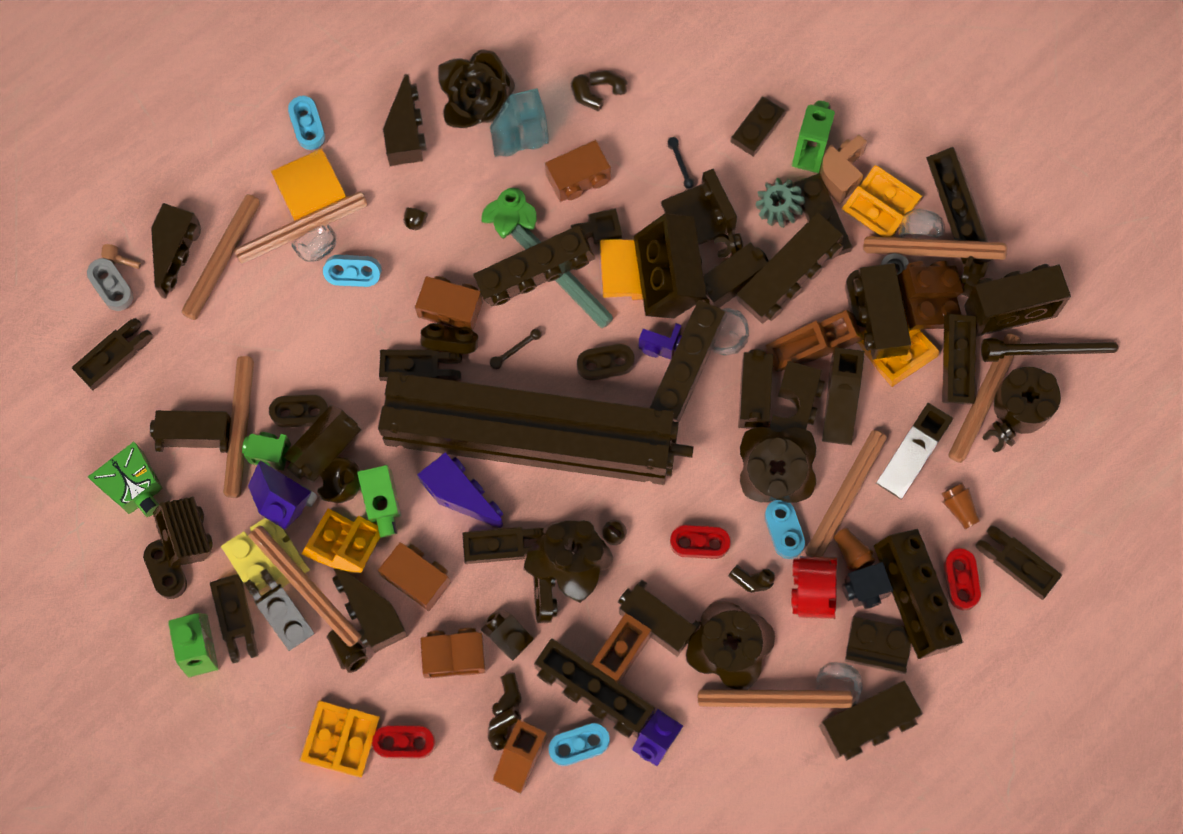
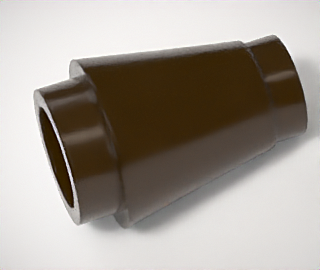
M334 630L328 633L327 639L341 669H346L348 673H353L366 664L368 657L363 646L357 642L349 647Z

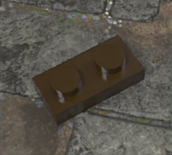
M762 96L732 135L731 143L754 157L783 119L786 110Z

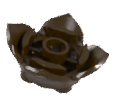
M482 51L476 55L473 61L458 58L451 59L438 66L439 84L441 90L448 96V102L443 109L446 125L464 129L480 123L493 122L501 116L506 108L510 87L506 84L504 66L495 52ZM477 88L481 89L479 95L475 94Z
M757 427L746 431L740 445V456L744 464L740 474V484L745 496L758 502L782 500L787 503H796L811 497L816 485V475L812 469V464L816 457V444L812 433L798 427L787 428L781 432H775L767 427ZM782 459L786 463L783 465L785 471L782 473L779 471L774 473L770 470L772 468L770 464L772 460L779 462Z
M589 521L551 523L543 529V535L528 550L524 562V570L536 578H555L559 589L566 596L581 603L595 590L600 571L607 570L611 566L613 560L612 553Z
M714 602L703 612L701 626L688 642L686 662L697 672L717 674L722 682L732 689L748 690L760 676L763 658L774 647L775 631L764 618L756 614L747 613L734 603ZM727 636H732L733 639L739 640V643L736 645L737 649L732 650L731 646L723 644V642L727 641Z

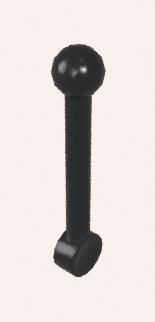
M671 137L668 139L667 145L675 154L684 177V187L691 189L694 186V180L689 177L678 150V139Z

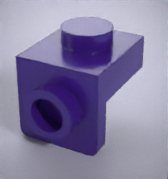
M676 323L671 338L642 329L639 337V349L650 357L657 358L662 356L671 360L682 337V325Z
M657 709L641 731L632 750L639 754L642 759L658 766L681 732L683 725Z

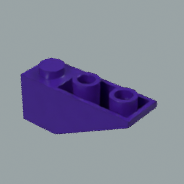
M445 452L417 474L420 483L439 505L499 529L503 527L501 516L504 514L494 501L488 503L482 496L485 493L483 488L474 478L471 481L468 480L463 474L466 471L465 467L456 457L451 459Z

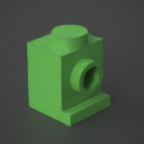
M260 432V435L250 433V436H246L244 439L242 453H244V457L249 464L258 465L262 461L274 469L284 471L287 460L283 456L291 447V442L287 435L280 434L279 439H277L276 435L267 432Z

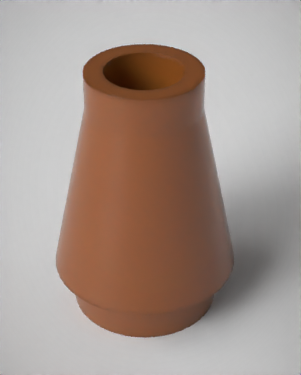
M963 483L941 493L944 498L943 504L957 518L964 529L980 522L969 488L966 489Z
M848 528L840 530L833 539L836 541L849 570H860L871 566L875 562L873 551L851 533Z

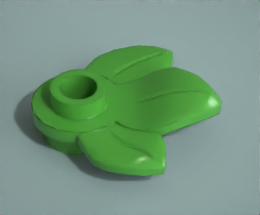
M509 188L499 195L498 200L489 203L484 208L481 220L482 223L494 222L495 230L504 239L518 224L527 229H534L537 222V213L534 206L526 202V197L520 189Z

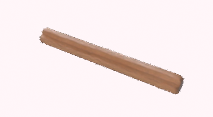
M358 191L237 247L235 254L240 263H246L366 207L367 201L363 193Z
M247 194L242 200L181 310L185 317L195 320L199 316L260 205L259 199L255 196Z
M865 237L863 244L864 251L873 254L898 253L901 255L957 258L972 256L978 259L1004 260L1007 256V245L1004 242Z
M1008 333L1004 337L1003 342L1004 344H1020L1021 339L1012 333ZM1014 355L1004 356L998 362H992L977 393L974 404H972L948 454L950 459L958 463H962L966 459Z
M248 356L238 357L236 364L223 490L224 495L230 498H238L241 495L244 467L242 446L247 436L254 367L253 359Z
M873 430L868 436L805 551L807 556L823 557L887 440V436L881 431Z
M260 525L252 530L249 538L349 647L356 644L361 638L360 633L270 534Z
M701 689L698 691V705L701 707L850 708L852 707V692L848 690Z

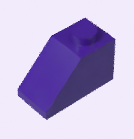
M262 461L258 463L248 484L259 514L283 529L288 528L301 515L312 493Z

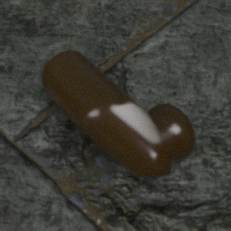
M611 70L590 72L591 86L611 85L614 95L626 94L628 82L625 77Z
M580 74L575 76L571 82L575 101L599 112L604 99L591 94L588 85L589 78L586 75Z
M736 565L728 575L729 578L750 593L768 590L773 586L775 575L770 569H763L762 572L749 574L739 565Z
M515 673L500 677L504 694L498 703H494L492 706L494 716L512 707L517 708L521 703L522 698Z
M512 707L490 720L488 741L494 750L504 749L507 743L508 727L515 724L518 719L521 720L520 712L516 707Z

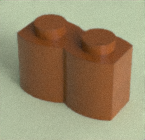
M462 628L457 630L458 634L445 635V631H430L427 633V637L420 638L424 678L485 673L482 632H476L475 628Z

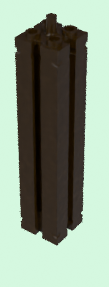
M394 372L388 373L384 394L386 398L384 406H382L378 430L380 435L383 436L382 439L385 446H402L406 449L441 454L446 452L448 455L639 482L651 481L653 484L660 485L665 484L666 476H672L674 455L692 458L694 446L676 444L679 422L673 421L674 411H656L652 408L415 375L403 376L401 373Z

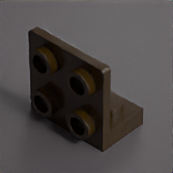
M714 169L703 172L702 184L661 201L664 213L694 217L698 233V245L713 240L718 234H728L729 229H734L735 231L737 215Z

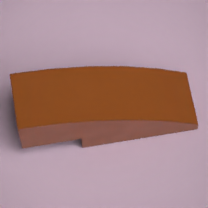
M844 310L822 322L816 320L765 346L768 354H773V367L776 372L785 370L787 361L805 364L832 354L835 347L847 348L864 340L854 314Z

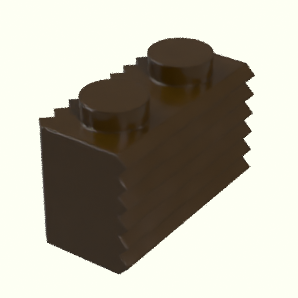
M190 497L160 503L153 512V517L160 534L163 550L167 556L168 566L175 567L204 561L211 553L213 542L210 534L205 533L202 524L204 513L202 508L196 505L195 498Z

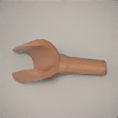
M104 244L102 246V259H108L114 265L119 263L140 269L141 262L119 256V248L111 244Z

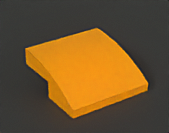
M322 148L271 171L294 221L346 197Z
M875 165L862 184L855 189L842 207V210L879 236L892 238L918 205L922 196Z
M600 240L603 298L632 296V300H643L634 240Z
M907 316L906 321L911 340V347L907 355L872 360L871 351L866 350L864 340L858 342L868 359L891 387L939 356V350L920 329L910 330ZM866 330L861 333L862 336H863V338H864V333H867Z
M327 508L301 554L333 568L361 573L380 539L378 526L359 515L355 522Z
M318 700L299 761L362 778L372 745V738L380 717Z

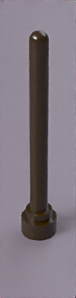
M985 338L981 344V356L984 362H998L1004 356L1115 353L1118 351L1119 346L1116 342L1004 344L1003 341H999L997 338Z

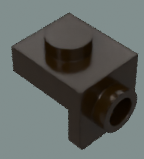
M503 609L490 614L484 622L485 625L481 628V631L512 661L534 640L524 627L510 613Z

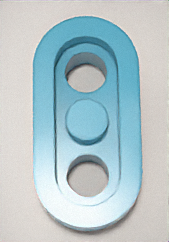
M307 96L294 98L288 106V112L298 143L306 150H315L322 146L325 141V133L315 102ZM303 111H307V112H308L307 115H305V116H300V113H301V112H303ZM310 135H315V136H316V137H315L314 139H312V140H308V139H307V137L310 136Z
M333 255L327 259L323 267L324 278L330 284L336 286L370 287L378 282L382 272L380 263L371 256ZM340 265L344 270L338 271L334 266ZM368 266L372 271L366 272L363 267Z
M782 500L772 501L766 508L765 522L775 551L784 559L796 558L804 549L805 538L795 509L791 503ZM783 510L786 513V517L778 518L775 515V511ZM789 537L793 538L795 540V545L787 546L785 544V539Z
M596 723L558 734L549 744V755L553 762L560 766H569L599 756L609 746V734L602 725ZM590 736H598L600 743L597 746H591L588 743ZM562 745H567L571 749L567 756L559 754V748Z

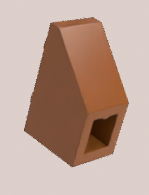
M518 719L504 747L493 781L521 794L548 738L547 732Z

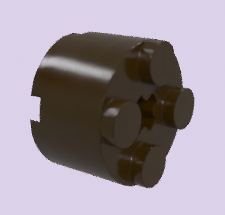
M1022 367L1012 370L994 397L993 406L996 416L1002 422L1008 423L1016 433L1029 434L1042 428L1056 413L1060 405L1061 394L1057 379L1052 373L1036 367Z

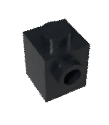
M883 562L848 573L844 579L845 583L842 584L846 599L848 601L852 600L855 608L862 605L864 609L882 604L881 599L889 597L893 592Z

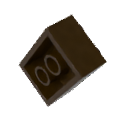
M664 213L634 235L645 316L674 319L695 306L698 299L703 301L707 298L702 271V259L697 239L698 233L693 216Z
M1043 264L1033 268L1030 272L1021 273V271H1014L1006 274L1001 279L985 278L978 281L964 304L967 315L976 316V337L1056 318L1070 299L1071 294L1060 264L1055 266Z

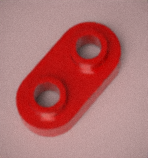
M682 525L674 529L670 537L672 551L680 557L722 558L729 551L731 543L730 536L724 529L709 526ZM682 538H687L691 544L688 547H683L679 541ZM717 540L720 543V547L713 549L710 547L709 542Z
M959 548L951 551L944 561L948 597L955 608L970 610L981 598L977 562L975 556L970 551ZM960 561L963 563L964 570H957L954 562ZM959 591H965L968 594V600H962L959 597Z
M383 726L374 733L372 746L375 752L383 758L422 759L428 757L433 752L435 738L431 731L423 726ZM388 737L394 739V745L391 748L384 747V740ZM418 738L425 739V746L421 749L415 748L414 745L415 740Z

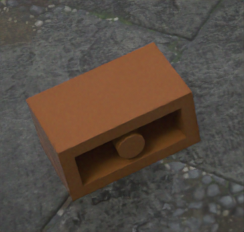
M596 140L545 162L546 176L560 202L567 199L574 200L580 197L584 191L591 188H601L611 180V167Z
M426 276L415 305V310L418 318L454 328L468 327L473 330L483 299L481 292L475 286L470 284H462L460 286L451 283L450 280L441 276H435L434 278Z
M399 542L378 569V572L382 578L424 609L430 611L451 584L449 577L446 575L448 570L436 561L430 564L422 557L425 554L415 545L410 543L407 547L402 542Z
M625 613L591 665L620 684L651 638V629Z

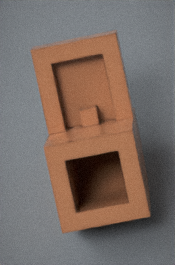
M859 134L852 141L850 139L844 141L838 150L830 145L823 156L820 175L828 193L839 204L850 196L860 186L863 174L853 165L863 155L867 143Z

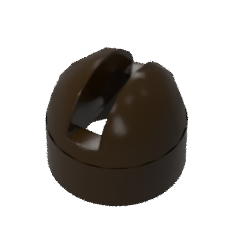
M407 207L403 222L408 229L419 230L424 226L428 214L421 210Z
M618 520L608 521L603 527L604 540L610 545L621 544L626 538L627 531L625 525ZM612 525L622 534L618 536L608 527Z

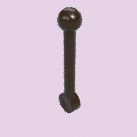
M533 329L528 337L500 357L491 358V367L499 369L502 366V362L532 340L540 339L541 331Z

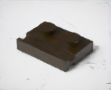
M853 616L844 661L905 674L911 649V640L906 628Z

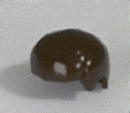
M337 457L332 460L331 464L320 474L323 479V486L318 488L317 492L323 501L343 503L357 495L360 489L357 473L360 471L358 465L348 458Z

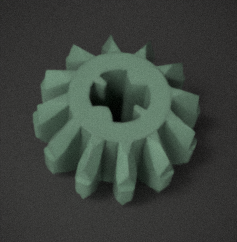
M776 178L774 186L766 182L765 187L767 191H758L757 194L761 199L756 202L757 209L761 210L759 212L760 218L762 220L767 219L770 226H773L778 221L780 227L784 228L785 220L788 219L791 223L795 224L796 220L793 215H802L803 210L800 206L805 204L804 197L800 196L802 192L800 187H793V183L789 179L782 184V181ZM782 199L785 200V203H784L783 205H781V203H782L781 200H782Z

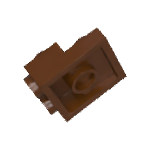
M915 261L906 265V269L897 275L910 330L944 329V315H962L957 297L963 293L956 266H948L946 261H938L930 266H924L922 261Z

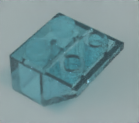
M537 88L510 95L490 126V134L495 157L512 156L517 151L538 149L548 143L547 119Z

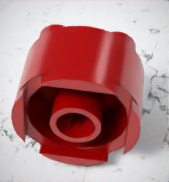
M800 556L799 559L793 558L794 585H798V588H792V614H798L799 618L835 619L837 557Z

